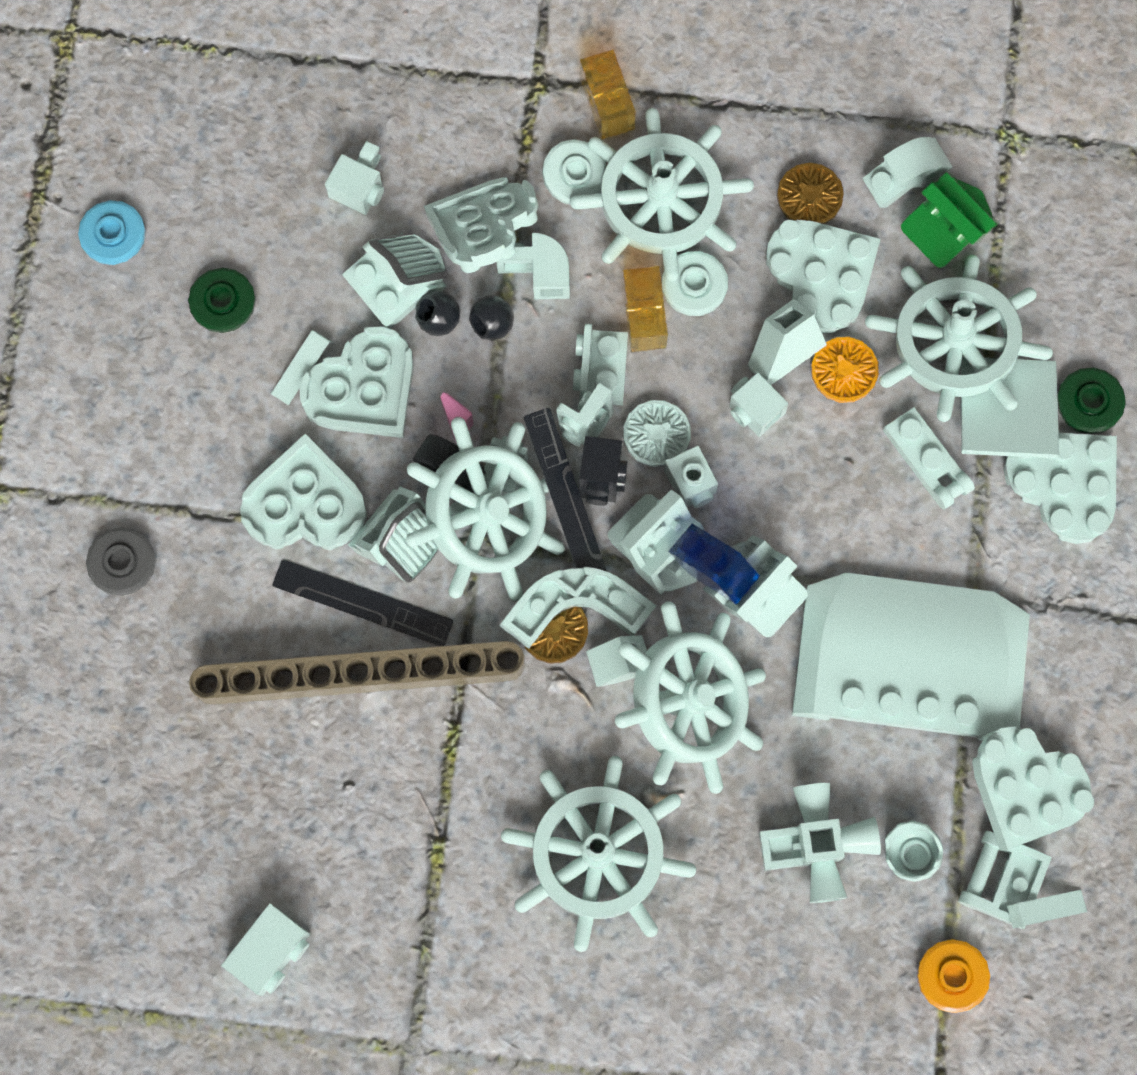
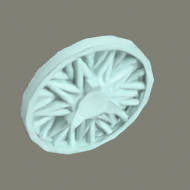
M576 139L567 140L551 148L543 162L542 176L544 184L551 195L562 203L570 204L573 196L601 193L603 175L607 165L603 158L589 148L588 142Z
M688 251L678 255V279L669 281L665 277V272L662 275V293L667 303L677 312L687 316H703L713 312L723 303L728 291V275L723 265L714 256L701 251Z
M650 400L638 405L629 413L624 424L623 440L628 452L638 462L650 467H664L666 460L687 450L691 440V426L686 415L676 405L664 400Z

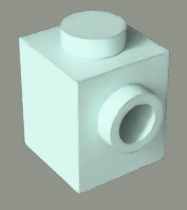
M759 373L750 380L747 377L742 378L731 390L733 395L731 396L729 407L732 409L730 411L732 417L742 427L748 425L758 437L765 433L786 413L788 402Z
M699 446L665 461L664 472L675 493L682 497L686 507L693 504L694 508H699L714 499L713 494L717 492L718 482Z

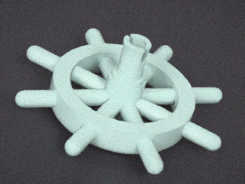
M649 108L645 113L647 135L630 141L618 151L598 137H592L589 140V148L608 162L603 175L601 193L573 196L570 200V205L576 210L603 207L610 227L617 234L616 238L602 253L601 258L604 263L611 264L629 244L644 252L662 254L665 277L669 281H675L679 277L676 252L694 246L705 236L728 252L736 248L737 243L735 239L716 226L715 223L720 214L723 195L750 192L754 188V183L750 178L722 180L719 168L707 152L722 134V130L718 125L710 126L695 143L679 135L661 133L659 112L655 108ZM664 154L682 158V160L672 169L673 164L665 161ZM650 156L652 175L649 176L633 163L643 157ZM694 167L705 181L702 183L679 185ZM622 174L643 188L616 191ZM708 196V201L702 214L682 200ZM645 203L630 221L619 207V205ZM671 211H674L691 225L674 232ZM657 213L660 233L643 230L644 225Z
M970 255L966 258L962 277L945 278L927 285L914 268L905 266L901 270V276L914 294L904 305L899 319L878 315H869L865 319V324L870 329L896 333V347L901 364L884 373L879 379L880 385L888 388L910 375L923 387L940 394L937 418L941 422H946L951 418L955 397L973 396L988 390L992 391L1005 409L1014 410L1018 405L1017 399L1004 384L1003 380L1013 369L1018 355L1048 360L1053 355V350L1049 346L1022 341V327L1016 311L1036 298V290L1028 287L1007 299L994 287L977 280L980 260L976 255ZM958 300L953 306L952 315L940 303L941 301ZM974 303L988 311L975 318L977 310H974L976 308ZM927 309L940 326L917 323L915 320ZM999 322L1005 338L979 333ZM912 336L937 342L918 353ZM977 348L1002 352V354L990 366ZM947 354L944 372L929 365L932 361ZM962 357L967 359L977 373L959 375Z
M456 417L452 420L451 427L459 452L446 459L436 472L415 462L407 466L408 475L429 486L426 497V519L428 526L409 533L405 538L406 544L410 547H416L433 540L440 552L457 566L448 589V593L452 598L457 599L462 596L471 572L480 574L501 572L510 599L519 601L523 596V591L515 567L524 562L537 546L556 555L562 554L565 550L562 541L544 532L547 514L545 494L549 492L545 479L539 480L532 467L517 454L525 433V426L522 423L516 422L511 426L503 448L492 445L474 447L465 420L461 417ZM479 462L496 465L488 487ZM465 469L474 493L455 484L456 479ZM509 475L518 489L502 495L501 493ZM450 498L453 499V500H455V501H457V502H454L453 504H451L450 507H449V499H450ZM523 503V520L510 514L509 508ZM470 525L472 529L464 546L454 531ZM501 526L518 534L515 542L509 548ZM486 532L495 557L492 558L478 555Z
M666 601L662 604L661 611L668 634L667 637L653 644L645 654L628 642H624L619 646V654L638 669L633 688L634 709L616 715L615 724L619 728H626L639 723L647 740L661 753L652 777L655 784L663 785L667 782L675 761L680 763L702 762L710 792L718 794L723 789V782L716 758L727 753L738 740L754 751H758L763 747V740L745 727L749 710L748 687L763 682L766 678V673L761 668L743 673L736 657L722 643L730 624V616L728 614L720 613L717 615L709 635L698 632L683 633L675 604ZM688 650L701 656L694 673ZM672 656L675 660L679 678L664 668ZM713 667L719 681L709 683L707 679ZM659 683L667 688V690L659 691ZM722 695L724 699L723 710L714 704L715 698ZM671 713L676 716L672 729L667 725L663 715ZM705 716L719 726L712 737H710ZM690 722L697 746H692L683 741Z
M619 756L609 758L603 787H586L569 794L564 790L552 771H542L540 781L555 803L541 819L536 833L506 828L501 833V839L505 843L533 848L534 866L540 884L515 901V909L520 913H524L549 896L560 907L578 916L574 948L579 952H584L588 949L594 919L613 918L630 912L647 937H654L658 933V927L642 902L655 887L660 873L687 878L693 877L696 874V866L693 863L663 857V841L657 822L681 805L680 796L670 794L647 809L635 797L618 790L623 761ZM600 804L595 832L592 831L578 808ZM616 807L629 814L633 820L610 835L614 808ZM566 818L581 842L552 835L559 823ZM641 832L644 833L648 854L618 849ZM549 851L577 856L578 858L553 874L549 861ZM616 864L645 870L638 883L631 888ZM587 870L582 899L572 895L563 888L564 885ZM602 873L619 896L618 898L597 902Z

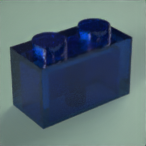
M693 523L668 551L689 575L736 605L760 577L740 552Z

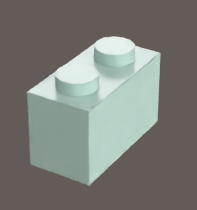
M269 904L221 966L257 995L263 996L266 991L271 994L285 978L282 970L289 961L297 962L310 944L306 939L310 933L276 906Z

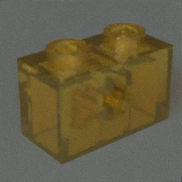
M614 50L580 59V80L601 139L634 130L636 111Z
M659 266L623 270L622 285L630 351L666 349L668 332Z

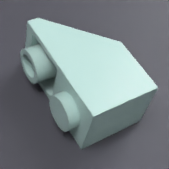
M793 299L766 318L748 363L750 371L755 375L759 373L772 385L825 347L827 344L814 314L797 300Z

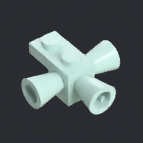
M814 783L794 787L793 791L805 823H800L798 827L759 832L764 871L811 865L809 903L847 899L848 897L835 862H840L845 857L844 852L880 855L881 845L876 818L872 817L840 828L839 819L829 820L830 783Z

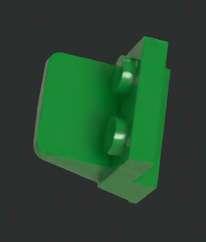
M946 172L936 182H932L921 192L927 199L903 221L901 230L936 267L941 268L946 266L970 243L972 245L977 244L999 222L993 217L982 190L956 179L950 172Z

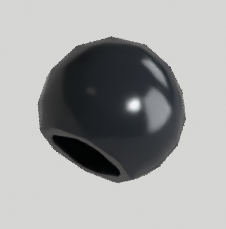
M433 291L424 295L417 304L415 319L420 329L429 335L444 336L451 333L460 322L461 309L456 299L447 292Z
M488 295L478 299L471 307L469 322L474 332L481 339L495 341L504 338L513 327L514 312L510 304L502 297Z

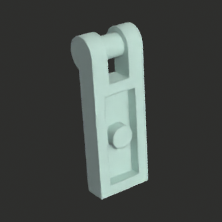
M914 407L884 427L883 432L940 508L945 510L954 504L953 499L960 494L965 496L975 489L970 477L959 468ZM945 475L952 482L946 487L942 486L938 481Z

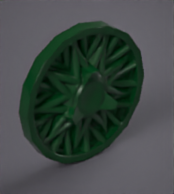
M221 267L208 270L196 279L190 288L188 303L190 313L200 326L208 331L225 333L235 331L246 324L254 312L256 298L254 288L245 275L235 269Z
M1094 367L1081 368L1069 374L1059 386L1057 394L1058 412L1065 423L1076 431L1087 434L1103 433L1114 427L1123 416L1126 405L1124 389L1117 378L1105 370Z

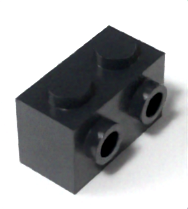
M585 436L579 476V492L581 498H585L587 503L598 506H605L608 502L616 503L617 491L624 492L628 461L622 460L623 441Z

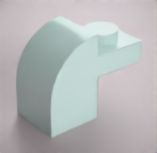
M920 137L908 141L883 156L885 161L862 179L879 207L887 208L913 187L926 188L953 166L935 138Z
M532 233V246L525 247L524 244L515 243V254L509 259L497 261L498 274L533 273L534 300L570 299L568 257L563 247L553 238L540 233Z

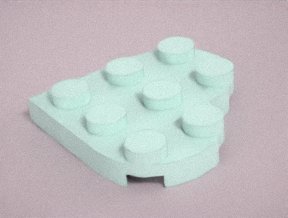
M507 177L490 180L424 206L427 218L445 253L453 263L460 265L461 270L465 273H472L479 270L481 266L511 258L516 252L514 246L516 241L515 230L520 227L531 226L538 220L536 213L538 202L534 187L526 180H523L522 184L509 183Z
M786 220L773 233L767 245L766 264L769 266L772 275L777 278V283L792 291V300H797L814 314L821 333L833 334L839 329L846 328L850 323H854L863 307L880 239L813 221Z
M382 326L365 328L364 332L356 335L350 342H346L340 357L324 358L322 363L315 365L309 372H305L299 389L300 401L308 419L318 426L331 430L404 438L413 376L412 351L407 342L395 330Z
M1059 433L1058 458L1006 456L1003 469L1007 485H1011L1013 491L1023 498L1022 501L1040 507L1042 521L1047 523L1051 531L1059 535L1058 538L1060 540L1074 544L1090 542L1102 535L1114 519L1116 509L1117 436Z
M306 434L249 485L242 495L243 501L240 508L241 522L250 536L262 545L270 546L273 549H282L304 538L315 546H320L325 550H333L351 541L361 530L367 518L364 498L357 486Z
M1013 726L994 729L981 738L983 742L978 748L977 757L973 758L972 761L974 776L1000 851L1009 850L1069 827L1082 819L1084 814L1093 808L1094 798L1091 794L1090 780L1077 755L1073 753L1065 754L1059 751L1045 753L1035 732L1029 728L1021 729Z

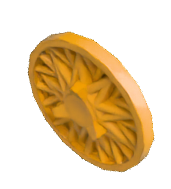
M836 337L827 341V345L815 353L811 363V376L817 390L826 398L839 403L855 402L866 397L874 388L879 375L878 360L873 350L863 341L852 337Z
M951 939L938 942L925 952L919 962L917 979L920 991L930 1004L941 1011L958 1013L971 1010L983 1000L989 989L990 972L987 961L977 948L967 942Z

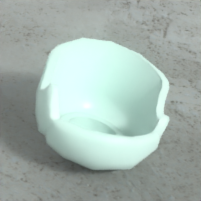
M913 820L897 824L885 838L886 862L894 874L901 879L913 882L929 879L942 864L943 845L940 837L927 824Z

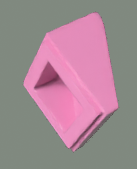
M443 392L440 396L442 407L456 442L451 427L452 420L456 417L463 418L469 431L474 425L472 412L449 394Z

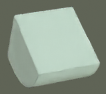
M642 635L617 637L586 651L596 687L635 678L638 668L619 654V646L624 642H628L645 654L647 650Z

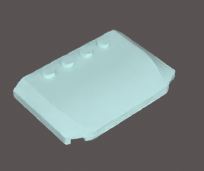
M843 573L807 586L808 595L804 602L792 716L829 720L830 718L977 737L978 740H981L984 735L994 729L1013 726L1020 728L1030 614L994 591L870 575Z

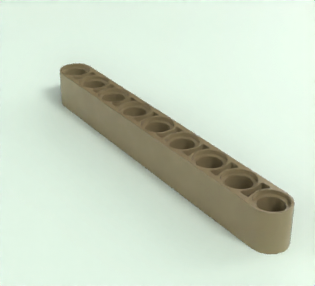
M502 641L225 663L198 667L190 676L189 686L190 690L200 701L215 705L512 681L520 677L525 669V658L523 650L519 645L514 642ZM506 653H512L518 658L517 665L509 670L503 669L497 664L500 656ZM468 656H475L480 659L481 665L475 672H465L460 668L463 659ZM431 659H438L443 663L441 672L433 676L424 673L425 663ZM394 662H401L406 666L404 674L396 679L388 677L386 675L388 666ZM357 665H364L368 667L366 678L358 682L350 680L349 672ZM319 668H327L331 672L329 680L320 685L313 683V673ZM282 671H290L293 673L291 683L283 688L275 686L277 674ZM245 674L255 675L253 687L245 691L238 689L237 685L240 677ZM208 677H216L218 680L216 689L211 693H202L200 687L203 680Z

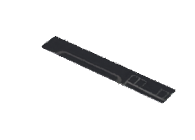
M550 408L525 415L523 419L575 567H590L607 572Z
M286 560L281 561L272 584L273 587L438 646L445 645L453 624V620Z

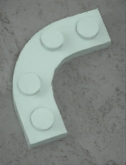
M590 567L558 570L535 582L523 594L499 626L529 649L548 623L558 613L577 606L589 607L603 614L627 634L633 636L656 605L621 578L609 572Z

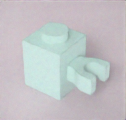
M366 141L357 161L341 154L325 182L328 197L364 215L368 213L371 206H377L384 192L380 172L374 170L381 159V155L378 154L379 147Z

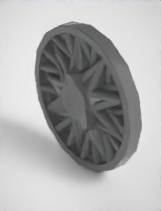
M122 527L107 530L98 536L88 549L86 559L88 576L96 587L107 594L118 596L135 593L144 587L154 574L156 564L154 548L147 538L134 529Z

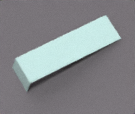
M312 330L271 395L289 405L299 390L305 372H309L314 367L329 342H334L317 331Z
M1081 890L1007 906L1013 929L1087 912Z

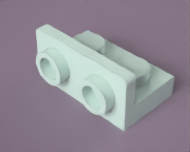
M585 323L584 335L577 334L576 356H582L581 369H574L573 390L580 391V401L588 390L593 392L598 383L612 391L613 405L623 406L628 332L592 330V324Z
M598 383L593 392L588 390L582 397L577 408L580 411L579 413L560 403L556 411L560 431L563 432L561 434L562 437L578 447L581 444L584 445L585 436L599 437L614 414L612 391Z

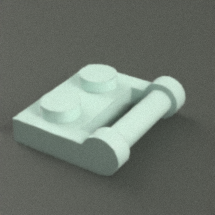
M985 831L981 841L984 846L968 888L966 891L961 892L958 902L968 908L980 911L1012 925L1007 906L1037 898L1052 857L1025 845L1003 850L1009 856L992 900H986L981 895L1000 849L994 832Z

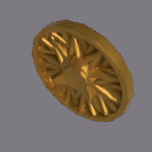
M810 162L796 165L788 170L779 182L777 193L779 207L789 220H805L826 224L835 218L842 207L844 196L841 180L834 171L822 164Z
M575 606L558 613L548 623L529 649L524 646L526 651L535 659L549 664L564 663L576 657L585 646L588 637V620L582 608Z

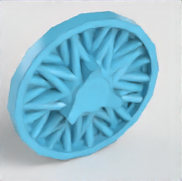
M109 200L96 204L85 213L79 225L78 236L82 249L91 259L101 264L116 265L127 262L139 252L144 244L146 229L142 217L134 207L123 201Z

